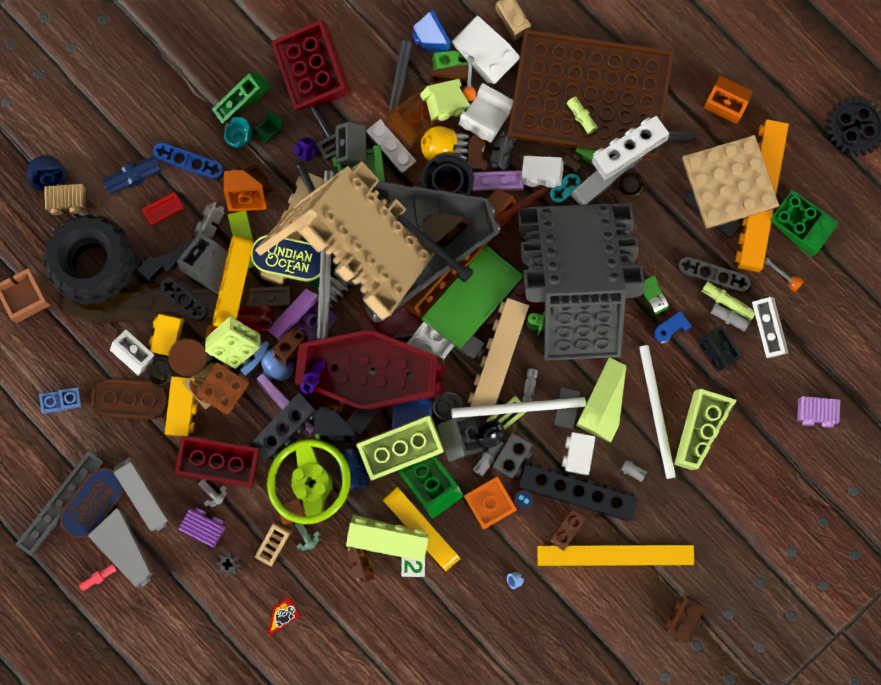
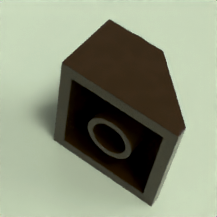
M434 214L427 216L420 228L439 247L445 248L467 229L472 222L463 216Z

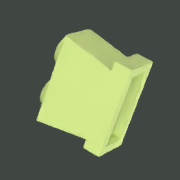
M459 79L427 86L420 94L422 100L427 102L431 121L438 119L439 121H444L451 116L460 117L463 111L465 112L470 104L460 89L462 85Z

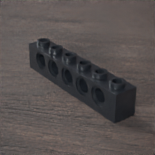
M534 463L525 465L518 489L527 490L531 493L624 521H632L638 498H635L633 493L623 491V493L615 492L616 488L604 485V488L596 486L597 483L594 481L586 480L582 482L578 480L577 476L567 474V477L559 475L560 472L549 468L548 471L540 469V465ZM539 475L544 476L546 484L538 485L536 477ZM556 481H562L565 484L563 491L555 489L554 484ZM574 487H581L584 492L583 496H575L573 493ZM594 492H599L602 495L601 502L593 501L592 494ZM612 498L620 500L621 505L619 508H614L611 505Z

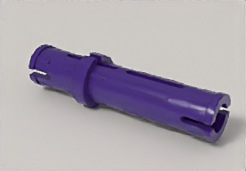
M316 358L309 372L304 375L303 383L301 384L302 392L308 394L309 391L311 393L318 384L319 377L325 367V361L322 358H318V361Z

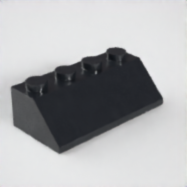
M320 407L319 410H315L314 435L317 440L327 443H358L355 432L335 411L331 410L332 408Z

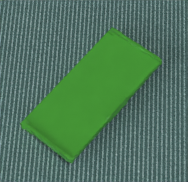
M485 246L469 264V267L474 271L472 276L465 283L457 278L421 318L423 322L432 327L459 350L524 277L488 246Z

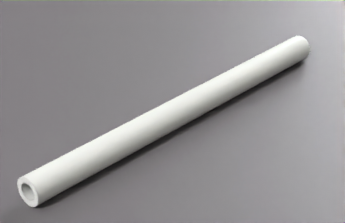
M649 345L639 347L665 475L666 479L676 477Z
M585 397L452 408L451 417L461 418L585 407L586 400Z

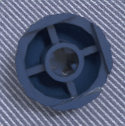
M41 155L34 158L26 170L29 186L31 188L32 186L35 187L37 191H45V186H56L60 182L63 184L66 179L64 166L56 157L51 155Z

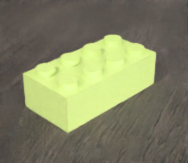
M431 414L359 441L356 444L370 480L443 453L445 450Z

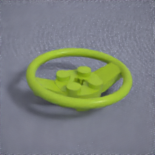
M305 439L294 442L285 447L270 466L267 477V491L270 501L279 514L292 522L313 524L324 521L335 514L347 498L351 480L349 466L342 453L325 441ZM313 447L324 449L332 454L342 470L343 483L341 492L334 504L324 512L325 498L333 489V480L330 473L319 464ZM295 450L298 469H295L293 472L292 489L296 497L303 501L306 516L296 515L288 511L280 503L275 491L277 470L281 462ZM311 480L316 481V484H313V487L311 488L309 486V482Z

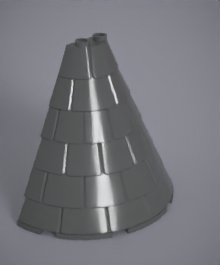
M379 181L372 189V192L375 190L379 192L377 196L379 200L385 199L387 201L385 207L397 199L406 209L402 215L419 230L423 220L427 216L434 214L457 215L471 220L472 224L445 248H442L458 263L500 232V225L494 219L495 211L493 204H490L486 198L441 190L436 191L417 186L408 187ZM434 254L394 311L403 306L417 293L423 291L452 267L438 255ZM359 282L356 285L359 294H363V292L361 291L363 285L361 282ZM363 301V304H364V306H365V308H366V311L368 312V314H369V316L371 317V319H372L374 322H375V321H377V322L383 321V320H381V319L378 317V315Z

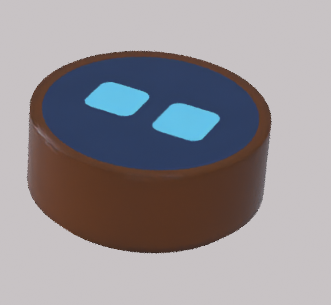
M520 490L514 496V504L521 510H526L533 504V495L527 490Z

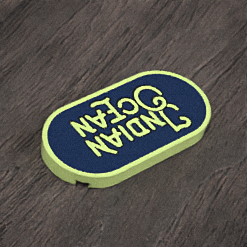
M267 235L260 237L253 244L251 260L256 268L263 273L305 282H311L320 277L321 251L317 252L308 242L284 238L261 256L255 249Z

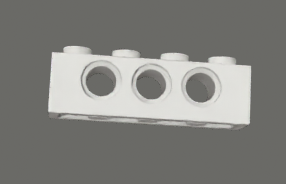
M657 116L652 119L649 117L642 121L641 126L635 129L633 127L628 130L621 139L616 138L611 141L610 146L597 150L593 154L592 163L603 179L607 180L667 141L669 132ZM647 134L650 138L643 139L640 135ZM632 144L634 149L629 150L625 145ZM616 154L618 159L612 160L609 155Z

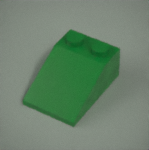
M435 456L397 470L432 519L464 497L459 486Z

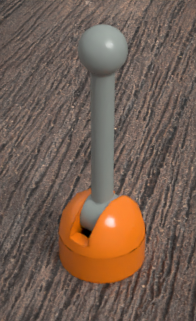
M468 56L467 86L462 88V92L467 101H473L476 98V91L471 86L474 57Z
M765 257L764 264L770 265L788 280V287L796 293L805 281L798 276L790 277L773 264L769 257Z

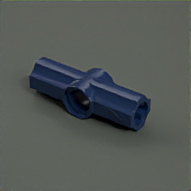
M151 156L137 164H127L121 168V171L102 180L107 191L112 195L126 187L138 186L144 179L162 170L155 156Z

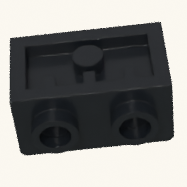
M722 325L697 340L700 348L704 351L717 372L743 357Z

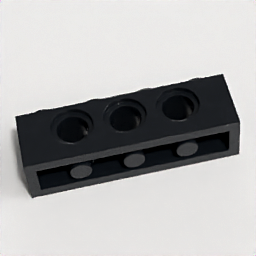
M299 392L253 440L250 446L259 448V456L265 462L271 458L274 460L284 446L287 447L294 441L293 436L304 431L307 427L305 424L309 420H314L315 410H319L322 406L309 392L308 394ZM297 410L301 412L302 418L297 415ZM285 423L288 424L289 431L286 430ZM273 436L277 439V444L273 442Z

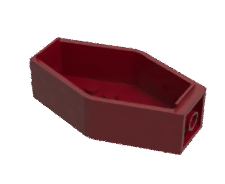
M364 330L301 343L298 347L295 383L301 385L304 375L309 372L313 361L316 358L317 361L318 358H322L325 361V367L319 377L318 384L313 390L358 409L377 410L440 397V393H443L444 382L441 381V376L445 373L446 368L443 358L375 331ZM336 364L338 366V370L336 372H333L331 368L333 365ZM371 368L376 369L375 375H370L369 370ZM409 371L414 373V377L411 379L407 377Z

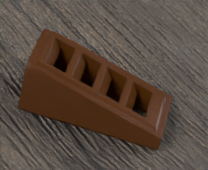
M468 65L430 71V83L438 84L459 79L461 85H467Z

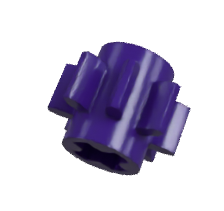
M303 137L301 140H298V143H295L294 152H297L299 159L309 161L317 155L319 146H315L313 139Z

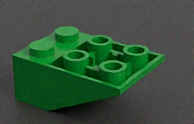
M791 190L770 219L798 248L811 257L818 253L839 224L794 190Z

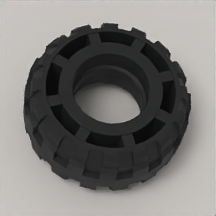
M91 214L82 215L81 218L77 219L73 217L67 220V223L62 227L58 226L53 231V237L48 239L45 246L46 252L43 255L45 272L53 286L67 299L85 305L104 303L106 299L110 297L115 298L119 295V291L123 287H127L131 281L130 276L135 270L134 248L123 229L106 217L100 215L95 217ZM93 247H100L106 250L107 260L100 271L87 276L79 275L75 271L77 258L82 252Z

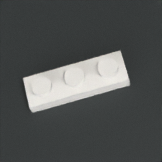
M381 119L366 130L369 137L376 145L381 146V151L401 174L416 164L413 156Z

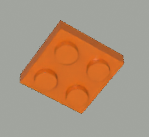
M498 476L464 495L483 530L517 511Z

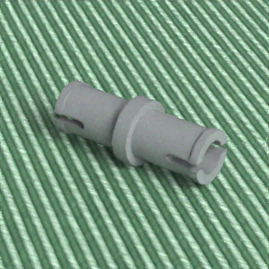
M718 303L714 305L710 313L724 320L726 324L729 325L730 323L741 329L743 332L750 323L749 320L735 314L736 311H730Z
M500 442L496 447H491L486 452L484 451L482 458L472 470L483 477L490 465L495 463V458L505 445Z

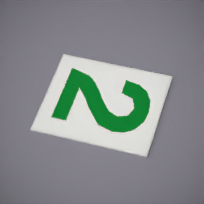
M402 557L401 577H425V558L424 561Z

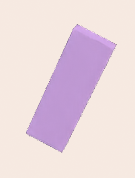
M522 171L473 172L475 177L473 192L495 191L497 188L502 191H522L524 189Z

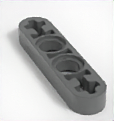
M684 257L678 263V271L682 275L703 282L709 281L713 285L738 293L748 290L751 284L749 277L744 274L694 258ZM689 262V266L695 268L696 264L699 265L696 269V274L693 273L695 269L689 268L687 271L684 270L682 264ZM702 267L710 270L708 277H703L700 274ZM725 273L728 276V281L725 283L720 282L718 275ZM732 276H735L734 281L737 282L743 279V283L746 284V286L740 288L739 284L735 282L732 283V286L729 285L732 281Z

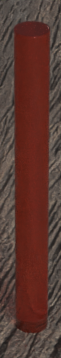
M543 186L494 218L495 221H498L500 224L551 191L552 188Z

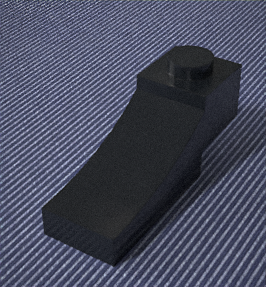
M187 238L180 246L167 254L155 258L151 256L148 259L144 258L139 263L137 270L150 283L163 270L171 274L178 267L177 260L192 241Z

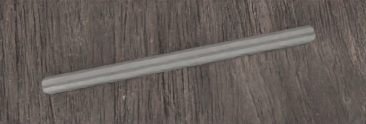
M328 170L324 172V183L335 175L334 171ZM327 246L321 250L318 340L328 338L331 254L327 255L324 252Z

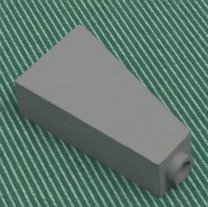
M131 456L116 465L113 473L150 531L155 529L159 531L166 526L168 517Z
M120 509L114 510L88 536L135 587H144L151 581L150 576L153 572L124 513Z

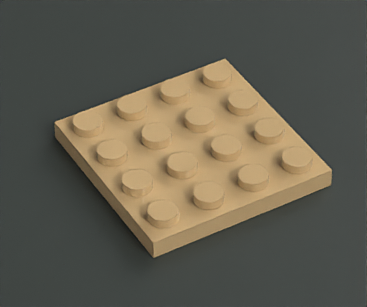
M755 135L682 157L706 229L779 207Z

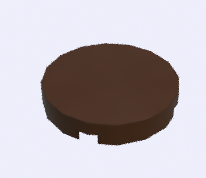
M182 338L174 343L169 350V364L179 375L194 376L199 374L207 363L205 347L196 339Z

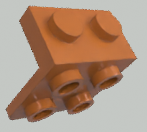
M216 362L197 391V396L224 414H230L243 392L250 386V383L247 382L248 378L241 373L236 375L231 372L232 368L222 362L220 365Z

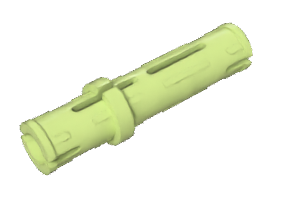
M709 281L703 287L701 292L712 297L716 303L725 305L749 321L755 316L752 308L726 293V290L717 288Z

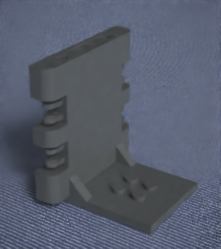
M631 203L517 208L519 234L526 241L521 242L522 262L529 267L528 270H524L526 298L530 302H545L544 361L621 357L625 298L639 297L644 293L645 289L642 265H635L633 263L638 256L639 246L637 237L629 236L634 228Z

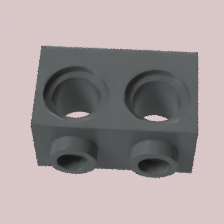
M512 433L492 468L511 480L514 476L518 478L523 470V467L520 465L524 459L528 461L533 452L530 449L532 444ZM516 444L523 446L524 452L522 454L514 452L513 447ZM504 462H513L514 469L512 471L505 470Z

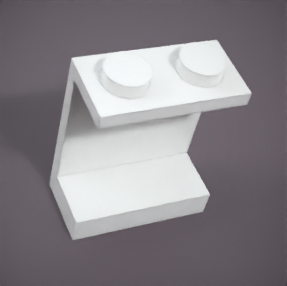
M483 83L473 103L466 112L463 111L458 125L491 143L510 115L513 100Z

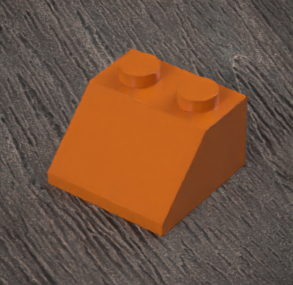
M244 170L224 171V193L229 212L267 209L261 183Z

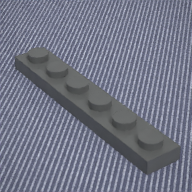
M88 451L15 545L28 555L33 556L59 523L61 510L91 471L101 468L105 462Z

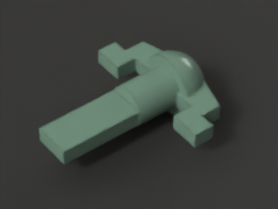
M295 523L306 543L304 546L300 543L296 547L298 549L301 548L302 551L314 549L320 541V532L317 531L313 534L315 538L312 539L304 524Z

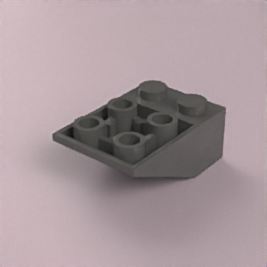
M199 233L177 260L181 272L216 294H219L228 252L212 239Z

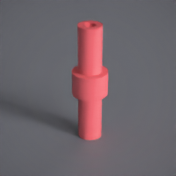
M112 564L102 571L93 573L92 577L79 584L80 589L84 591L94 584L98 585L103 582L104 578L117 571L116 567Z

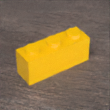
M171 377L165 435L182 437L183 435L191 437V434L195 432L193 414L196 415L197 403H195V397L183 384L189 378Z

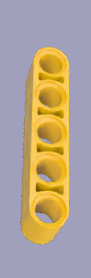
M233 235L214 312L213 326H220L230 316L234 319L237 318L253 240Z
M398 487L383 499L385 504L408 529H421L429 534L426 550L445 571L449 570L460 560L455 551Z

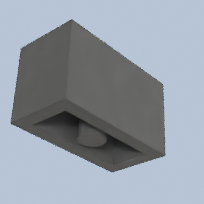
M351 122L336 126V163L356 166L361 161L366 163L365 126Z

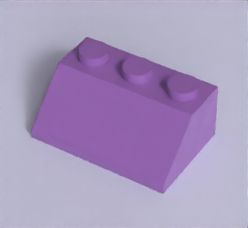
M306 288L267 331L279 342L296 327L308 336L306 342L318 340V296ZM330 309L328 330L338 320Z

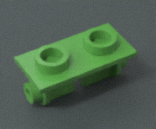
M545 311L543 315L531 313L526 322L529 329L538 331L537 336H539L540 331L544 332Z

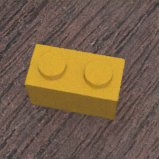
M163 313L158 314V317H155L153 321L155 331L154 336L151 335L149 340L150 351L169 356L171 346L180 340L184 318Z

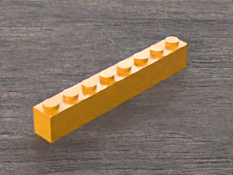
M766 120L759 127L758 136H761L758 146L776 195L789 124ZM773 209L742 219L744 232L740 233L738 244H741L740 251H737L735 262H738L737 268L760 272L763 269Z

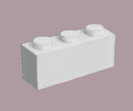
M768 297L752 302L766 358L789 354L775 299Z

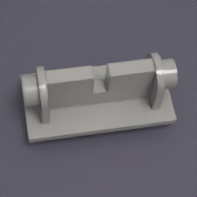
M216 202L206 205L203 211L202 222L199 221L194 229L196 232L194 237L202 233L212 239L217 227L211 225V223H220L224 215V208L218 205L216 208Z

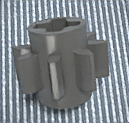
M230 552L228 557L220 555L222 560L216 563L221 567L218 573L225 571L226 577H229L230 572L237 575L235 569L241 567L236 562L239 557L231 558L232 554ZM228 559L233 563V567H229V570L224 566Z

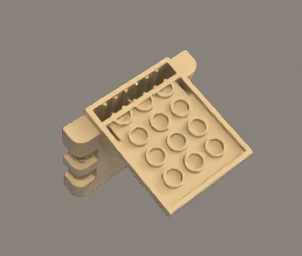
M362 161L352 169L349 166L345 167L292 206L255 249L261 256L295 230L299 231L317 252L327 246L324 252L327 255L333 252L336 256L333 262L338 264L341 261L335 271L346 282L353 278L352 282L354 284L362 283L361 291L363 294L369 291L363 298V301L381 320L391 315L435 254L397 221V217L406 210L397 199L385 207L387 201L377 198L379 194L377 190L372 192V189L380 180Z

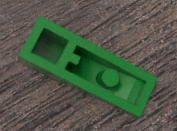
M249 73L212 110L220 122L224 124L259 100L271 87L260 73Z

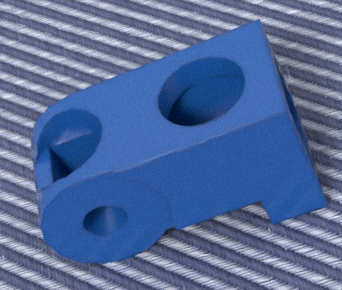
M680 311L656 328L654 339L658 343H666L671 338V335L681 329L685 333L692 326Z

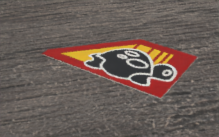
M289 597L273 607L268 636H271L300 616Z

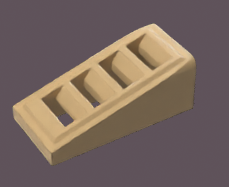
M275 521L255 558L272 567L292 530ZM276 530V531L282 533V534L284 535V537L280 536L279 534L275 533L274 531ZM271 536H272L273 538L279 540V541H280V544H278V543H276L275 541L271 540V539H270ZM269 544L273 546L274 548H276V551L270 549L266 545ZM262 551H266L267 553L273 555V557L270 558L264 555Z

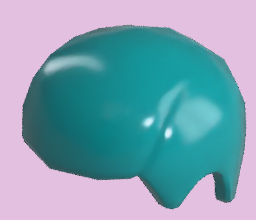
M234 117L231 124L225 126L224 138L227 144L234 148L243 147L251 141L253 132L247 120L242 117Z

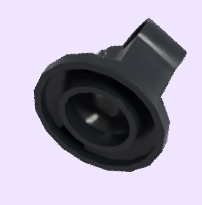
M444 153L436 155L427 162L422 170L421 184L422 188L443 191L439 187L440 182L443 179H451L455 182L456 187L449 192L474 196L472 192L475 177L472 167L464 158L457 154Z

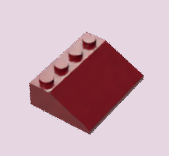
M322 20L271 41L295 111L334 101L352 93L329 26Z

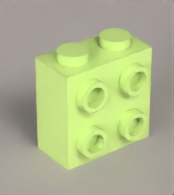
M231 316L209 334L205 341V352L235 369L260 348V334Z

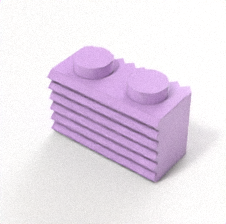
M800 397L798 399L797 421L803 422L802 425L814 426V423H822V427L832 428L839 423L840 400Z

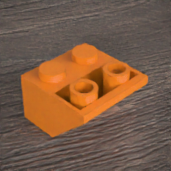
M720 75L703 108L737 125L754 91Z

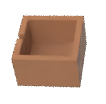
M29 268L13 276L19 284L16 285L10 278L0 283V299L10 319L15 323L51 306L34 272Z

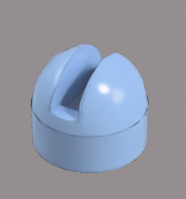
M519 572L507 575V582L512 589L520 587L524 582V578H521L522 574Z

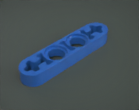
M158 143L153 148L155 158L163 163L212 180H219L223 176V167L216 161L165 143ZM164 148L166 153L171 154L170 160H168L169 156L166 154L160 156L158 150L162 151ZM177 154L185 156L182 163L175 162L174 159ZM195 160L202 161L200 169L192 167V163ZM206 163H209L207 165L208 168L215 169L217 167L219 173L212 175V172L206 169Z

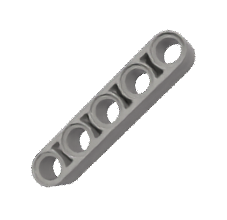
M615 154L611 159L617 160L618 156ZM642 158L637 159L607 180H604L597 170L571 193L572 198L579 205H590L613 185L624 172L629 171Z

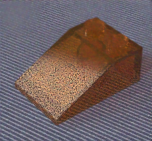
M427 85L393 109L384 123L410 150L421 142L422 137L430 128L437 127L442 122L439 119L431 121L427 102L421 98L420 94Z

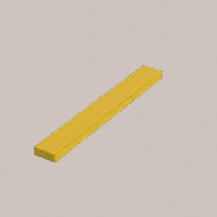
M694 545L567 546L564 551L557 546H537L538 566L694 565Z

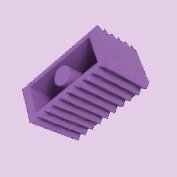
M197 507L195 510L189 509L179 530L215 548L226 528L222 525L224 521L214 516L212 519L205 517L206 512Z

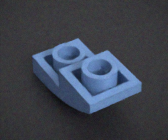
M260 340V348L252 354L253 359L249 357L241 364L242 367L238 370L242 375H247L260 362L268 348V341L264 340L262 342Z
M78 388L39 394L41 414L81 407Z

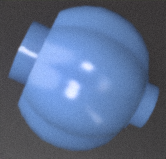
M274 347L266 350L261 359V366L263 368L261 374H264L269 381L272 379L285 381L295 371V363L292 361L295 356L291 358L290 363L285 367L272 357V349Z

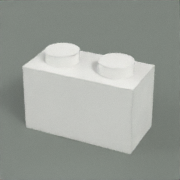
M524 156L522 169L523 183L530 187L545 185L550 188L561 186L564 167L562 157Z
M127 330L123 331L112 342L110 351L138 376L152 363L154 354Z
M572 432L571 437L567 436L565 448H568L567 456L564 455L562 467H565L566 473L583 476L589 475L595 436Z

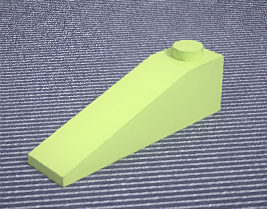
M608 358L576 424L577 427L610 443L620 422L626 365Z

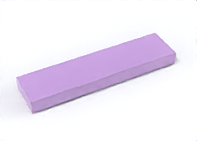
M264 374L257 378V384L282 410L290 403ZM297 410V415L302 418V414ZM308 421L305 424L307 427L303 432L310 438L314 434V426Z

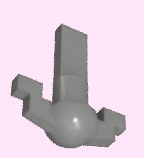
M204 480L198 483L213 499L211 502L207 500L204 503L206 507L209 505L212 508L223 502L227 494L224 485L219 489L221 493L218 494Z

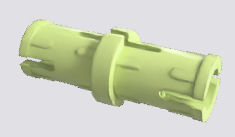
M577 97L571 98L566 103L576 116V121L580 122L587 134H591L598 128L591 119L589 111L581 105Z

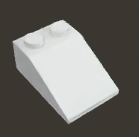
M476 16L451 41L466 60L468 56L474 57L472 67L486 83L495 84L520 59V56L509 43L479 16Z

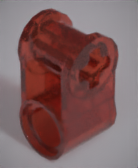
M267 305L240 306L236 320L252 330L265 331L272 327L273 309Z

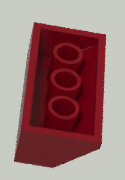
M182 435L174 474L254 489L258 469L259 448Z

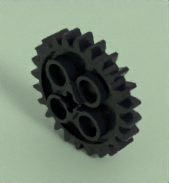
M857 96L852 101L847 97L845 102L840 100L839 106L835 104L832 107L833 110L829 111L828 115L830 117H827L825 121L830 124H827L825 129L830 131L826 136H832L829 143H836L834 149L841 147V154L846 150L848 156L852 152H854L855 157H858L860 152L865 156L867 151L871 154L874 148L878 149L880 146L881 110H876L878 104L871 106L872 100L865 103V97L858 101ZM859 112L864 113L866 119L861 118ZM840 117H845L848 123H843ZM864 130H869L872 136H867ZM849 134L853 136L854 141H849L846 138V135Z

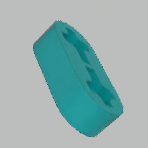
M573 173L568 174L562 179L561 186L552 188L549 195L551 202L557 205L564 203L580 185L579 176ZM569 179L571 181L576 180L575 187L571 185L569 188H566ZM564 190V192L561 195L562 199H560L559 197L556 199L554 198L555 191L559 193L560 191Z

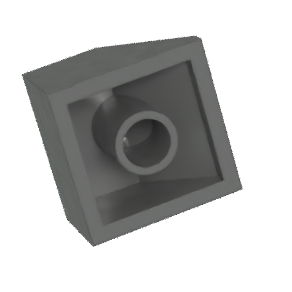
M479 416L452 418L437 425L449 462L464 459L488 450L487 447L481 446L474 437V434L478 435V427L482 426Z

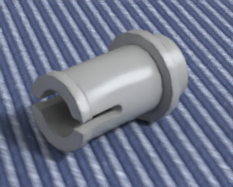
M626 460L621 468L624 471L623 474L627 473L639 480V482H642L645 477L644 475L647 474V471L633 464L632 460Z

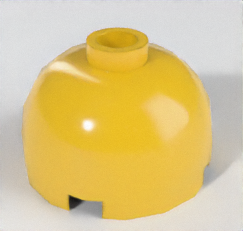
M443 126L430 128L421 139V149L424 157L427 160H431L436 155L444 153L455 154L453 147L454 144H457L456 133L452 129Z

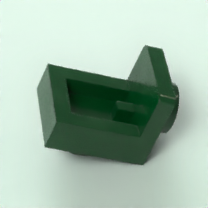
M270 110L266 118L254 127L253 133L267 144L281 132L285 121L280 115Z

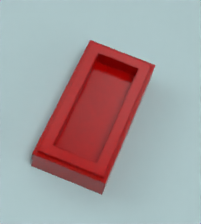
M173 192L141 210L152 227L179 213L184 208L177 194Z

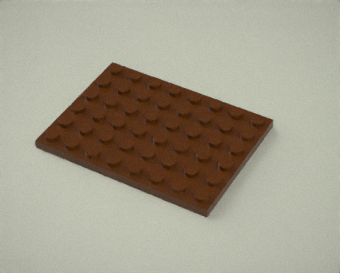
M525 29L508 138L597 151L600 148L605 149L610 146V142L614 139L624 137L625 133L631 128H638L641 126V122L649 117L652 119L657 116L663 124L674 51ZM571 98H578L581 105L589 111L591 119L598 126L591 134H587L580 122L576 121V116L567 106L566 103ZM647 134L640 135L643 139L650 138ZM632 144L625 145L629 150L634 149ZM660 145L641 158L658 160Z

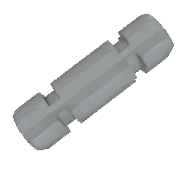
M530 368L527 370L522 402H533L532 396L534 395L536 385L535 378H537L538 373L536 369Z

